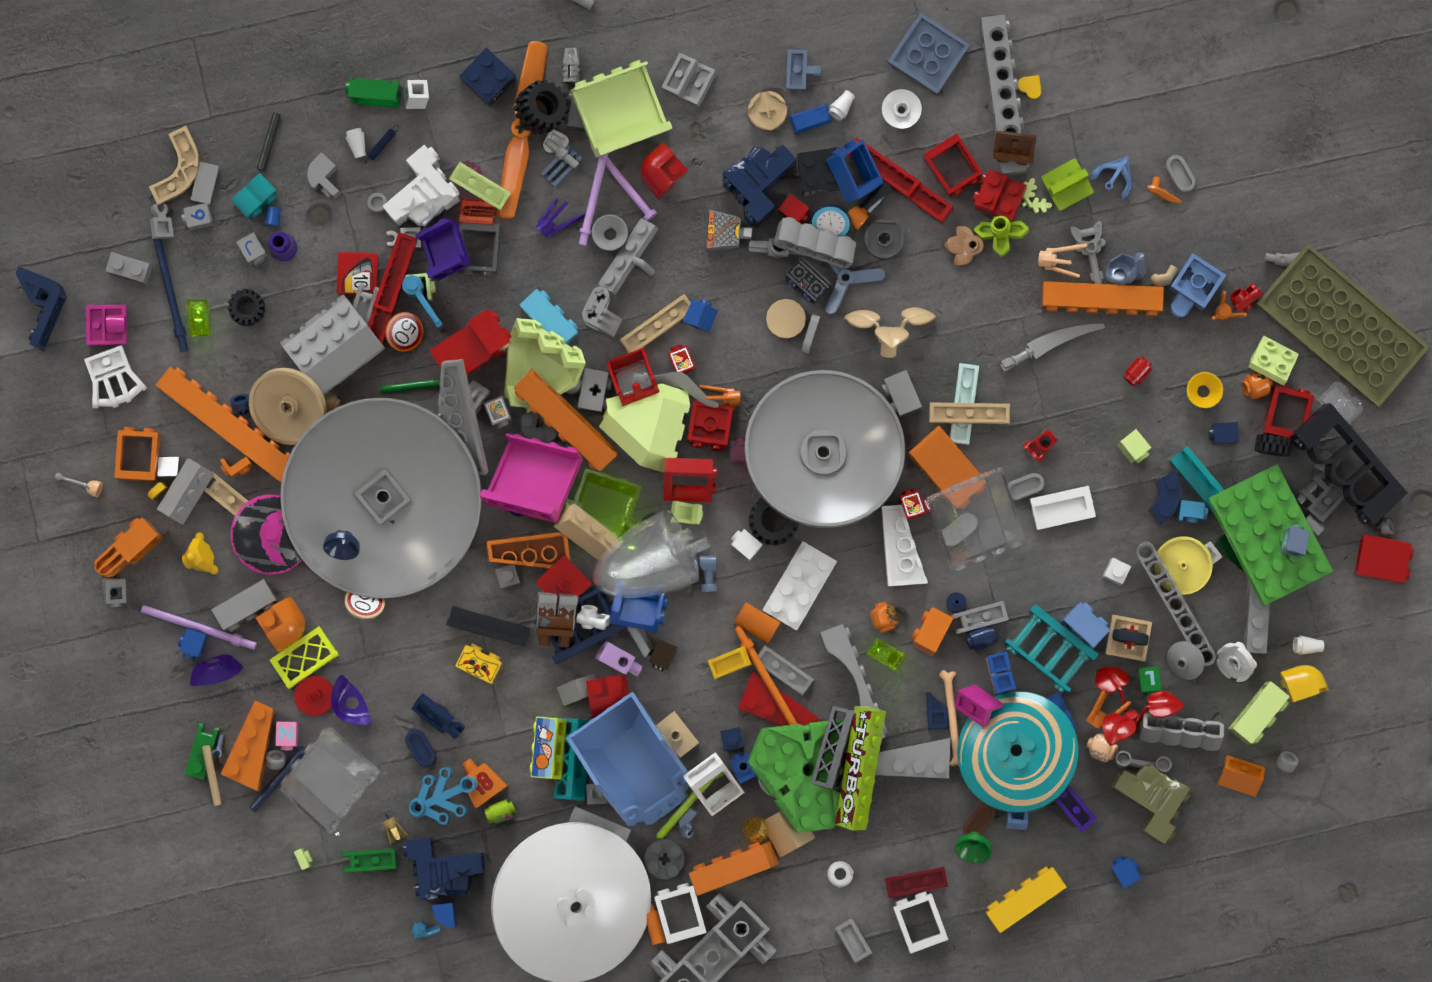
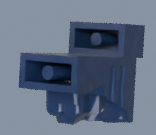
M784 145L776 149L772 154L763 147L754 146L749 154L741 159L738 165L734 163L722 173L723 186L729 192L733 191L736 194L737 201L744 207V220L751 227L755 225L758 228L775 212V205L765 194L796 166L797 159Z
M433 837L406 840V844L403 845L404 857H407L408 861L416 860V864H413L414 876H418V884H415L416 897L420 896V900L440 898L439 895H467L468 890L471 888L472 875L485 872L483 852L435 857Z

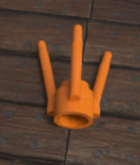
M1223 291L1219 302L1220 305L1215 309V316H1212V320L1225 321L1228 318L1246 317L1247 313H1232L1231 307L1225 304L1227 292Z
M708 385L698 386L700 389L723 392V396H706V400H723L724 405L732 406L733 410H735V407H740V391H734V388L726 389Z
M1105 691L1101 692L1092 712L1086 719L1087 722L1098 729L1102 726L1103 719L1107 715L1100 710L1109 694L1105 693ZM1128 701L1114 713L1120 714L1131 702Z

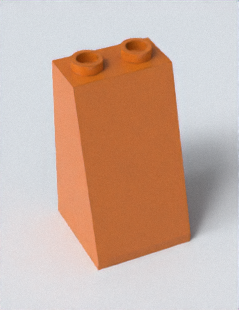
M937 426L907 455L955 509L958 506L963 508L971 501L968 498L973 493L977 495L985 488L983 485L986 482L984 477L940 426Z

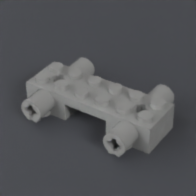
M719 893L706 906L719 922L677 964L662 950L648 965L662 978L659 982H717L748 951L762 965L777 951L763 937L770 928L742 900L733 906ZM744 923L746 925V933L743 934L741 932L738 934L736 932L738 929L736 925Z

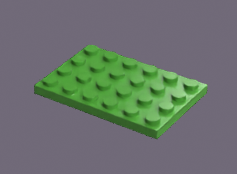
M1278 465L1207 499L1263 607L1333 572ZM1292 525L1302 526L1304 530L1310 531L1306 555L1301 558L1280 553L1284 530L1292 527Z

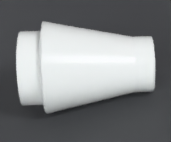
M846 90L829 106L830 110L828 113L830 116L838 121L846 118L855 96Z
M361 128L346 131L345 138L354 157L366 156L364 132H362Z
M1302 635L1295 637L1293 640V652L1298 653V655L1323 652L1324 650L1323 640Z

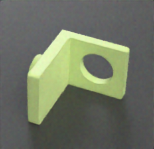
M427 273L412 274L418 276L421 280L426 279L427 298L429 302H433L432 293L436 292L435 281H431Z

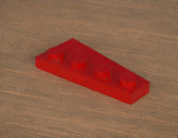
M752 671L738 709L781 726L789 725L762 677ZM778 689L798 724L805 726L806 723L820 721L818 717Z

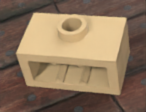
M675 711L657 724L680 758L699 744L698 740Z

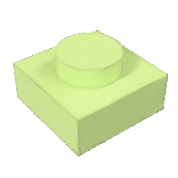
M304 848L294 851L302 870L312 867L310 862L313 860L308 850L304 851Z

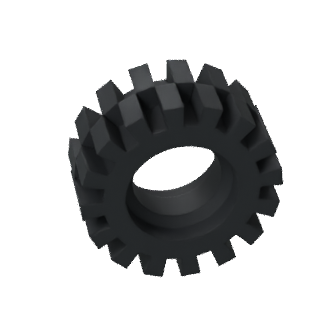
M251 289L238 290L236 294H232L231 300L229 299L228 301L229 315L232 319L243 326H252L254 323L260 322L259 320L263 318V313L265 312V303L262 297ZM244 300H250L254 304V310L249 315H243L239 311V305Z
M1259 434L1256 437L1254 451L1266 455L1289 457L1293 440L1281 436Z

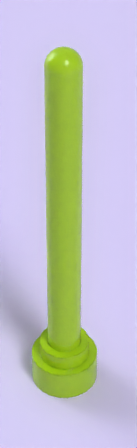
M723 771L700 787L699 791L703 793L715 778L718 779L725 773ZM694 791L657 832V839H663L698 799Z

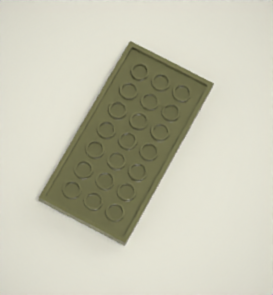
M1309 243L1306 244L1256 303L1259 308L1377 408L1380 407L1430 348L1429 345Z

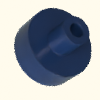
M239 394L232 397L230 400L232 409L239 411L240 415L246 414L249 408V395Z
M959 592L950 594L946 600L947 608L954 613L961 612L967 603L965 596Z

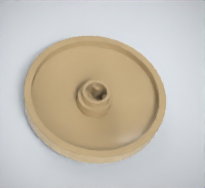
M272 369L264 373L254 383L250 391L249 409L255 424L266 436L282 444L296 445L305 431L327 413L325 398L318 385L310 377L294 369Z

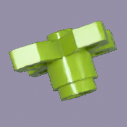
M997 216L991 222H981L974 228V232L982 240L994 239L993 251L1000 257H1004L1010 251L1009 238L1022 239L1029 232V228L1022 221H1013L1012 223L1004 216Z

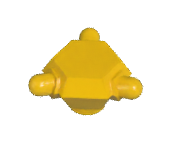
M196 533L195 538L192 539L185 554L182 556L183 564L188 569L193 568L197 571L210 572L213 575L219 571L218 567L214 565V554L210 545L205 543L203 533Z

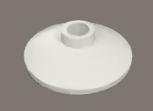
M905 89L892 91L886 96L882 104V114L885 121L898 129L913 126L919 120L922 111L919 98L913 92ZM899 107H903L905 109V112L903 114H900L898 112Z

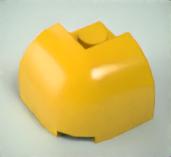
M1301 665L1280 672L1282 680H1280L1281 686L1286 688L1291 703L1329 690L1321 671L1313 666Z

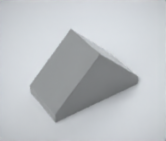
M595 674L557 687L563 706L588 698L586 681L596 679Z

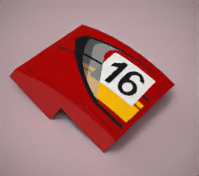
M339 251L337 294L356 295L360 282L364 283L362 291L373 294L378 282L379 253Z

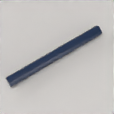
M301 746L251 804L250 809L254 812L259 809L308 751L305 747Z

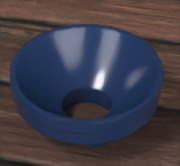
M338 530L325 538L323 549L332 558L350 560L358 556L360 543L351 532Z

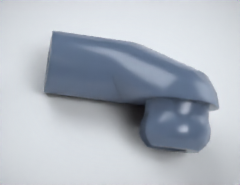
M691 808L687 810L678 822L680 834L684 838H691L694 834L691 821L697 813Z

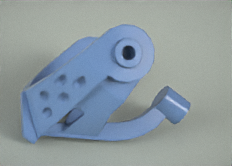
M1126 156L1125 158L1099 165L1096 170H1093L1089 180H1096L1103 169H1116L1117 171L1111 180L1105 184V188L1110 190L1113 188V182L1121 172L1126 179V187L1120 195L1123 201L1130 194L1129 191L1132 187L1129 158Z

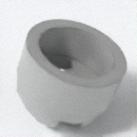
M1390 519L1379 522L1377 529L1381 528L1379 534L1383 536L1394 534V527Z

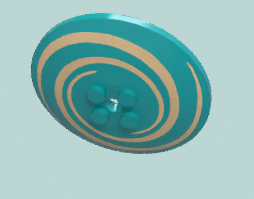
M1009 692L997 695L994 698L1003 703V707L991 712L987 726L982 727L971 718H968L962 728L957 749L958 764L962 777L969 789L981 801L998 810L1024 813L1045 807L1066 790L1074 777L1079 757V746L1075 730L1065 713L1053 702L1042 696L1028 692ZM1016 745L1022 747V753L1019 756H1013L1011 753L1012 748Z

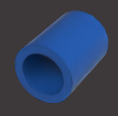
M267 207L265 225L279 227L281 208Z

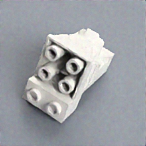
M423 145L406 160L417 177L383 205L385 212L398 227L409 221V219L418 226L426 227L444 209L447 211L460 202L458 189L452 182L447 184L445 181L447 178L439 169L440 164L438 161L440 158L432 147L427 148Z

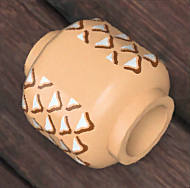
M1099 733L1094 738L1090 737L1086 748L1089 749V756L1091 758L1106 763L1115 758L1118 745L1115 743L1109 746L1104 735Z

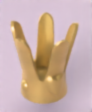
M385 814L387 820L382 825L387 831L390 845L391 841L395 844L396 840L400 839V835L402 838H406L408 834L400 826L396 816L389 819L388 815Z

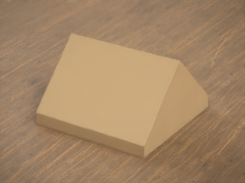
M781 811L761 822L780 857L815 838L812 831L796 833Z

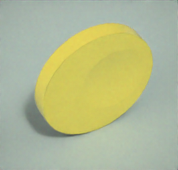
M1185 536L1175 537L1166 541L1157 551L1182 595L1197 592L1210 579L1213 568L1212 558L1208 549L1200 541ZM1154 564L1155 574L1160 573L1162 567L1159 564ZM1168 581L1161 583L1168 591L1172 588L1171 583Z

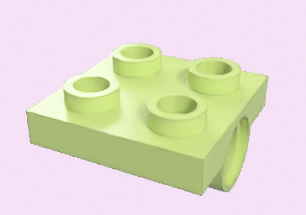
M1263 335L1250 359L1248 367L1284 386L1299 354Z

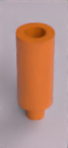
M652 903L650 912L647 913V927L652 945L666 942V937L659 912L654 909Z

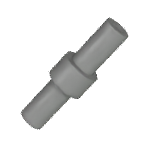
M551 138L546 140L544 144L556 153L555 156L561 161L564 160L573 169L579 166L580 163L568 154V150L560 147Z

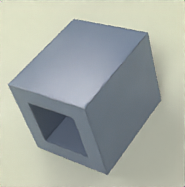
M1292 525V527L1284 530L1280 553L1296 558L1306 555L1310 531H1306L1304 527Z

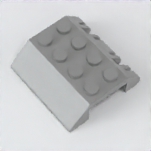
M344 294L337 298L336 303H331L332 307L329 310L323 309L321 311L322 314L319 315L318 313L307 321L305 327L302 325L299 328V333L296 335L292 333L289 335V339L286 337L280 342L300 371L318 385L323 396L385 349Z

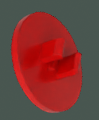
M307 677L295 689V703L307 715H322L332 707L331 693L333 687L323 677Z

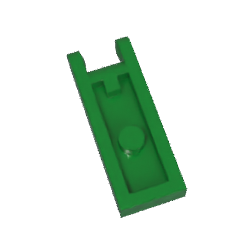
M200 722L184 775L205 780L207 770L202 747L210 745L211 752L214 750L220 728L215 727L213 734L203 732L204 723Z
M396 848L341 852V856H349L350 868H342V873L397 869Z

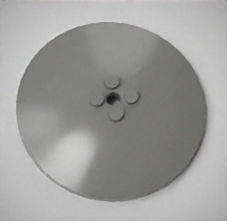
M817 370L787 378L774 386L760 400L749 420L745 435L744 453L747 470L753 485L764 501L776 512L802 525L816 528H835L850 525L868 517L890 497L902 473L905 459V442L902 427L895 411L879 391L855 376L831 370ZM818 449H827L829 455L824 458L820 457Z

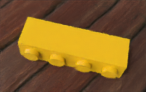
M1045 866L1037 872L1038 876L1031 880L1029 877L1020 884L1022 886L1017 891L1014 889L1003 895L1005 897L1004 900L999 903L996 900L987 906L988 911L985 913L999 933L1067 888L1053 867L1048 869Z

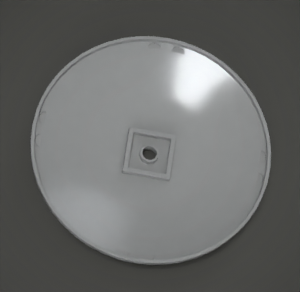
M368 398L344 404L326 413L314 422L300 437L288 458L283 473L281 510L286 531L295 550L319 577L345 592L358 596L394 598L410 595L433 585L446 576L463 558L471 545L479 524L482 502L479 496L481 493V483L476 464L468 447L458 433L441 417L426 408L408 401L393 398ZM380 491L387 492L389 495L388 501L381 502L378 499V493ZM338 530L351 532L360 543L358 556L350 560L332 558L323 549L325 538Z

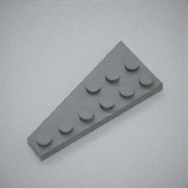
M463 359L446 360L441 364L440 397L438 398L439 411L437 415L447 422L464 441L474 459L478 474L486 475L489 471Z

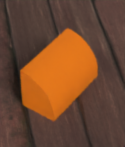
M745 602L734 625L741 626L743 630L768 644L780 622Z

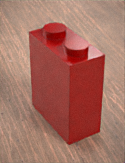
M1362 535L1354 575L1398 584L1405 583L1410 577L1409 560L1412 561L1414 549L1411 548L1412 543Z

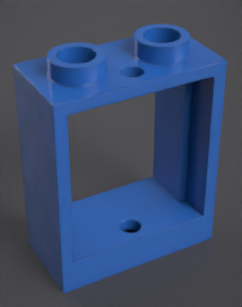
M851 140L845 143V148L833 151V156L826 160L846 203L862 198L884 183L864 140L858 142ZM849 153L864 181L856 186L843 159Z

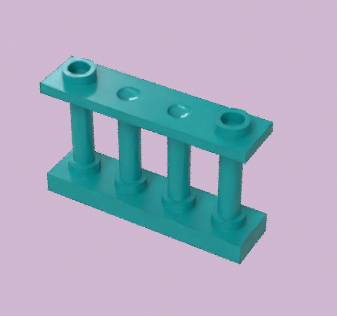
M1035 604L1029 610L1032 613L1030 621L1012 642L1006 639L1004 642L1007 645L1006 649L1013 655L1018 653L1054 682L1053 686L1058 691L1068 693L1071 690L1067 686L1070 679L1085 661H1094L1099 654ZM1043 622L1048 626L1046 628L1047 632L1029 654L1025 653L1019 646L1038 623ZM1058 634L1063 638V644L1045 667H1043L1035 659L1053 636L1056 637ZM1074 647L1079 651V656L1059 680L1051 671L1068 649Z

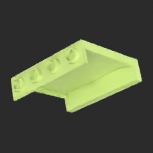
M640 60L629 64L630 67L624 70L622 67L611 70L612 74L607 76L604 73L593 77L594 81L588 83L586 80L577 82L575 87L570 90L595 157L672 129L670 121L666 122L645 67L648 64L647 61L643 63Z

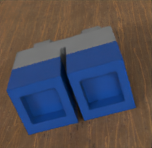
M1007 651L987 656L986 661L994 693L1016 689L1013 674L1010 671L1011 666Z

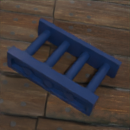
M597 584L590 588V593L578 598L577 605L580 611L581 607L586 605V600L596 596L604 614L611 615V608L603 594V591L607 590L606 585L601 586V584ZM609 624V628L602 631L593 627L590 629L591 637L584 640L583 637L580 638L574 626V634L571 637L573 646L568 649L557 646V636H550V641L555 649V655L552 656V659L557 665L628 628L626 626Z

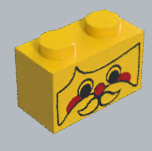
M473 643L471 646L465 645L455 666L493 685L503 664L499 661L501 657L491 652L489 655L481 652L483 648Z

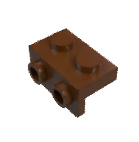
M996 131L993 159H997L1000 163L1014 161L1024 166L1029 163L1033 164L1036 135Z

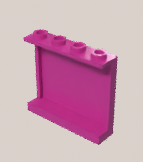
M506 433L505 437L508 440V444L488 490L482 489L479 495L480 498L488 506L557 523L583 459L573 447L564 448L553 442L548 444L537 438L528 439L517 433L514 435Z

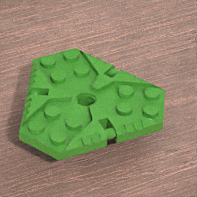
M844 719L836 720L838 725L844 721ZM828 721L806 723L805 726L794 724L761 728L747 761L767 792L775 796L776 800L774 802L796 833L832 829L835 827L840 792L811 784ZM837 731L830 736L832 744L839 740ZM803 734H808V740L804 741ZM832 751L825 754L824 759L827 764L833 760L834 754ZM806 764L809 766V773L807 775L803 773V767ZM826 770L820 773L819 782H827L828 773ZM784 786L787 791L782 794L780 789Z

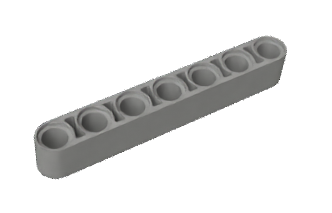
M1142 542L1137 548L1139 560L1186 641L1194 644L1201 653L1204 651L1211 652L1212 658L1204 661V666L1212 665L1216 657L1213 647L1153 544ZM1144 546L1150 547L1152 550L1151 555L1147 557L1142 556L1140 553L1141 548ZM1153 564H1159L1162 570L1160 573L1154 574L1151 572L1150 567ZM1162 582H1170L1172 588L1169 591H1163L1160 587ZM1173 599H1179L1182 605L1180 608L1174 609L1170 602ZM1182 617H1190L1192 623L1189 626L1182 625L1180 622ZM1195 633L1200 634L1202 640L1200 643H1193L1190 639L1191 636Z

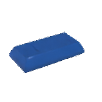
M825 103L789 116L795 135L833 122L828 113L827 104Z

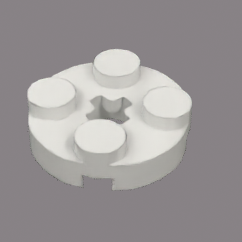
M1241 642L1227 643L1217 652L1219 657L1217 659L1218 668L1227 678L1233 677L1237 679L1236 682L1247 680L1257 667L1256 661Z

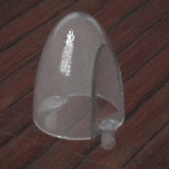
M666 509L640 522L614 541L596 563L593 581L597 589L602 593L619 598H642L671 592L698 582L699 573L695 554L710 549L711 545L708 544L709 540L706 536L690 543L689 541L693 540V535L690 536L692 534L690 529L686 528L683 530L675 516Z

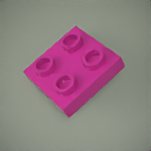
M86 305V345H127V305Z

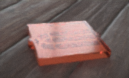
M462 198L461 207L458 208V222L493 225L494 217L497 215L496 207L479 199Z

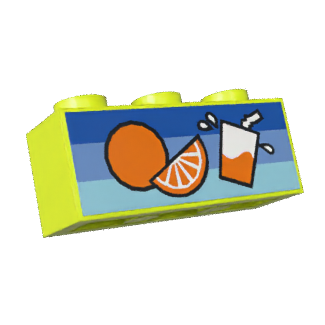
M536 717L533 727L535 734L534 742L532 743L533 756L530 764L531 777L561 780L567 719Z

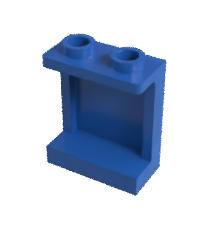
M618 581L611 610L610 624L657 632L659 624L663 625L665 613H662V609L666 610L668 598L664 597L665 590L661 589L660 596L625 590L626 582Z

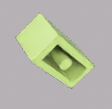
M1137 429L1116 445L1131 464L1134 461L1137 463L1141 462L1149 455L1148 450L1151 448Z

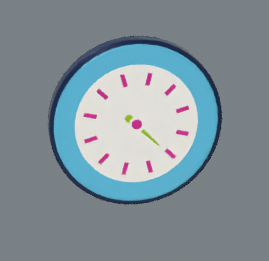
M828 204L819 207L813 213L811 224L820 231L830 230L833 234L841 237L848 234L851 227V219L842 207Z

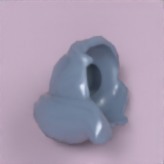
M1138 252L1133 257L1121 253L1119 256L1114 257L1109 262L1106 270V280L1113 285H1127L1134 280H1141L1147 271V265L1144 262L1145 255Z

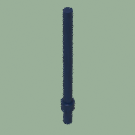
M153 239L175 327L173 329L174 335L178 339L180 351L186 352L189 351L185 338L187 333L185 327L182 326L162 240Z

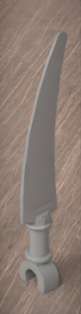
M1079 325L1046 334L1027 343L1028 348H1025V351L1020 354L1012 355L1002 360L1000 367L1005 373L1015 365L1018 366L1019 362L1027 358L1031 359L1033 356L1036 360L1046 352L1071 339L1104 329L1105 325Z

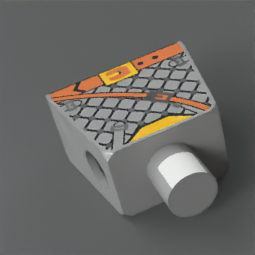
M709 210L707 251L739 248V239H751L752 227H740V217Z

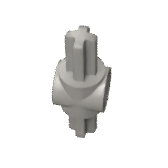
M769 238L768 241L751 240L749 242L750 252L767 253L768 256L774 258L788 257V254H797L794 251L785 249L781 252L775 251L773 248L775 238Z

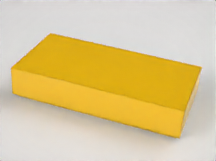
M745 646L708 660L714 679L752 665Z

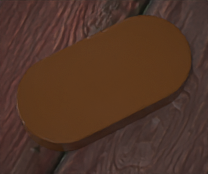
M986 803L979 804L964 823V834L977 832L982 835L995 818V808Z

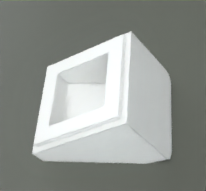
M159 457L157 476L176 477L179 473V457Z

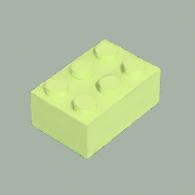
M1271 681L1265 682L1228 730L1246 745L1257 744L1264 735L1262 733L1264 728L1270 727L1277 719L1274 717L1276 713L1282 712L1289 704L1287 699L1290 696Z

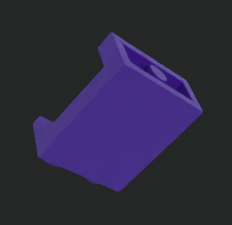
M442 218L437 221V224L421 229V232L415 234L416 239L422 241L431 268L426 271L428 278L440 281L471 265L456 221Z

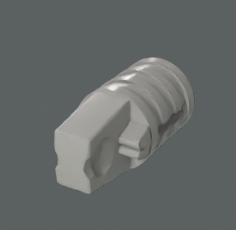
M565 48L562 70L563 84L575 85V83L580 82V57L577 48Z

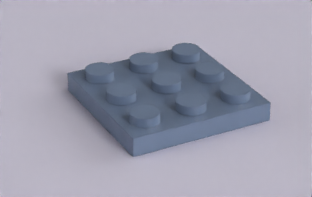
M920 12L887 63L938 95L970 44Z

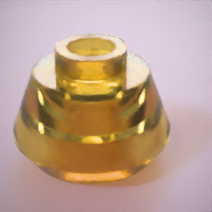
M751 817L745 822L743 837L747 841L762 842L768 836L769 829L763 817Z

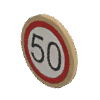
M347 592L344 603L351 615L367 620L373 619L382 613L385 600L384 598H370Z

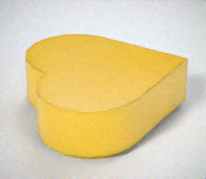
M1039 75L1023 77L1018 81V90L1021 93H1026V96L1031 100L1039 98L1041 94Z

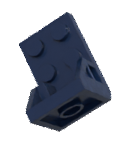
M18 266L15 274L28 299L35 303L36 306L44 309L37 316L36 321L38 324L36 329H32L29 335V344L44 352L67 296L63 286L56 281Z

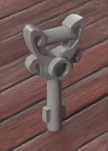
M1101 221L1095 223L1092 228L1080 230L1077 227H1071V235L1077 243L1075 245L1087 244L1086 248L1076 249L1075 251L1088 256L1092 271L1090 273L1091 281H1094V284H1102V279H1104L1103 273L1099 271L1096 254L1106 244L1105 240L1100 238L1102 234ZM1095 236L1091 241L1082 240L1083 237Z

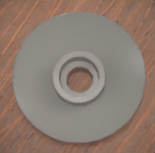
M1180 641L1173 644L1168 650L1167 662L1169 668L1179 678L1192 680L1203 672L1205 665L1204 657L1194 644Z

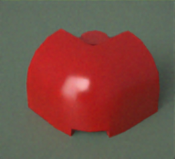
M661 143L644 159L640 169L644 184L658 200L665 196L674 187V184L688 172V169L664 143Z
M625 674L586 681L592 719L629 694L627 675Z

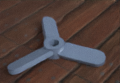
M827 263L837 276V283L826 305V312L830 315L837 313L849 285L881 281L885 277L884 270L876 268L850 271ZM847 275L849 280L843 281L842 276Z

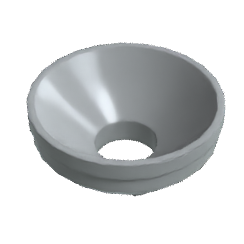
M604 215L598 218L592 227V238L595 244L606 251L621 248L628 237V229L625 222L616 215ZM606 230H615L616 237L613 240H607L604 236Z

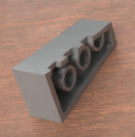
M951 738L879 752L875 775L948 779Z

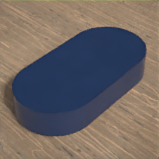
M416 729L409 731L405 742L417 763L423 767L433 765L436 760V753L425 734Z

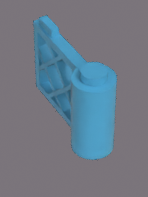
M415 275L407 276L402 283L406 295L412 300L420 301L440 332L446 330L424 298L425 286L421 279Z

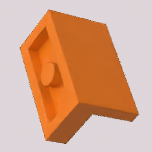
M1227 755L1224 761L1223 772L1217 785L1256 797L1263 783L1266 767Z

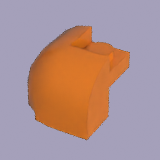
M288 597L276 603L272 608L256 617L266 633L265 635L278 652H282L303 637L306 620L293 597Z

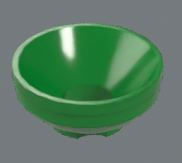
M977 832L961 836L955 844V853L964 861L981 863L988 860L991 856V843Z

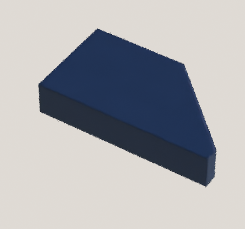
M926 692L928 730L949 728L947 707L930 692Z

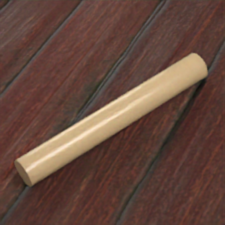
M210 745L203 746L202 750L213 804L218 806L222 802Z

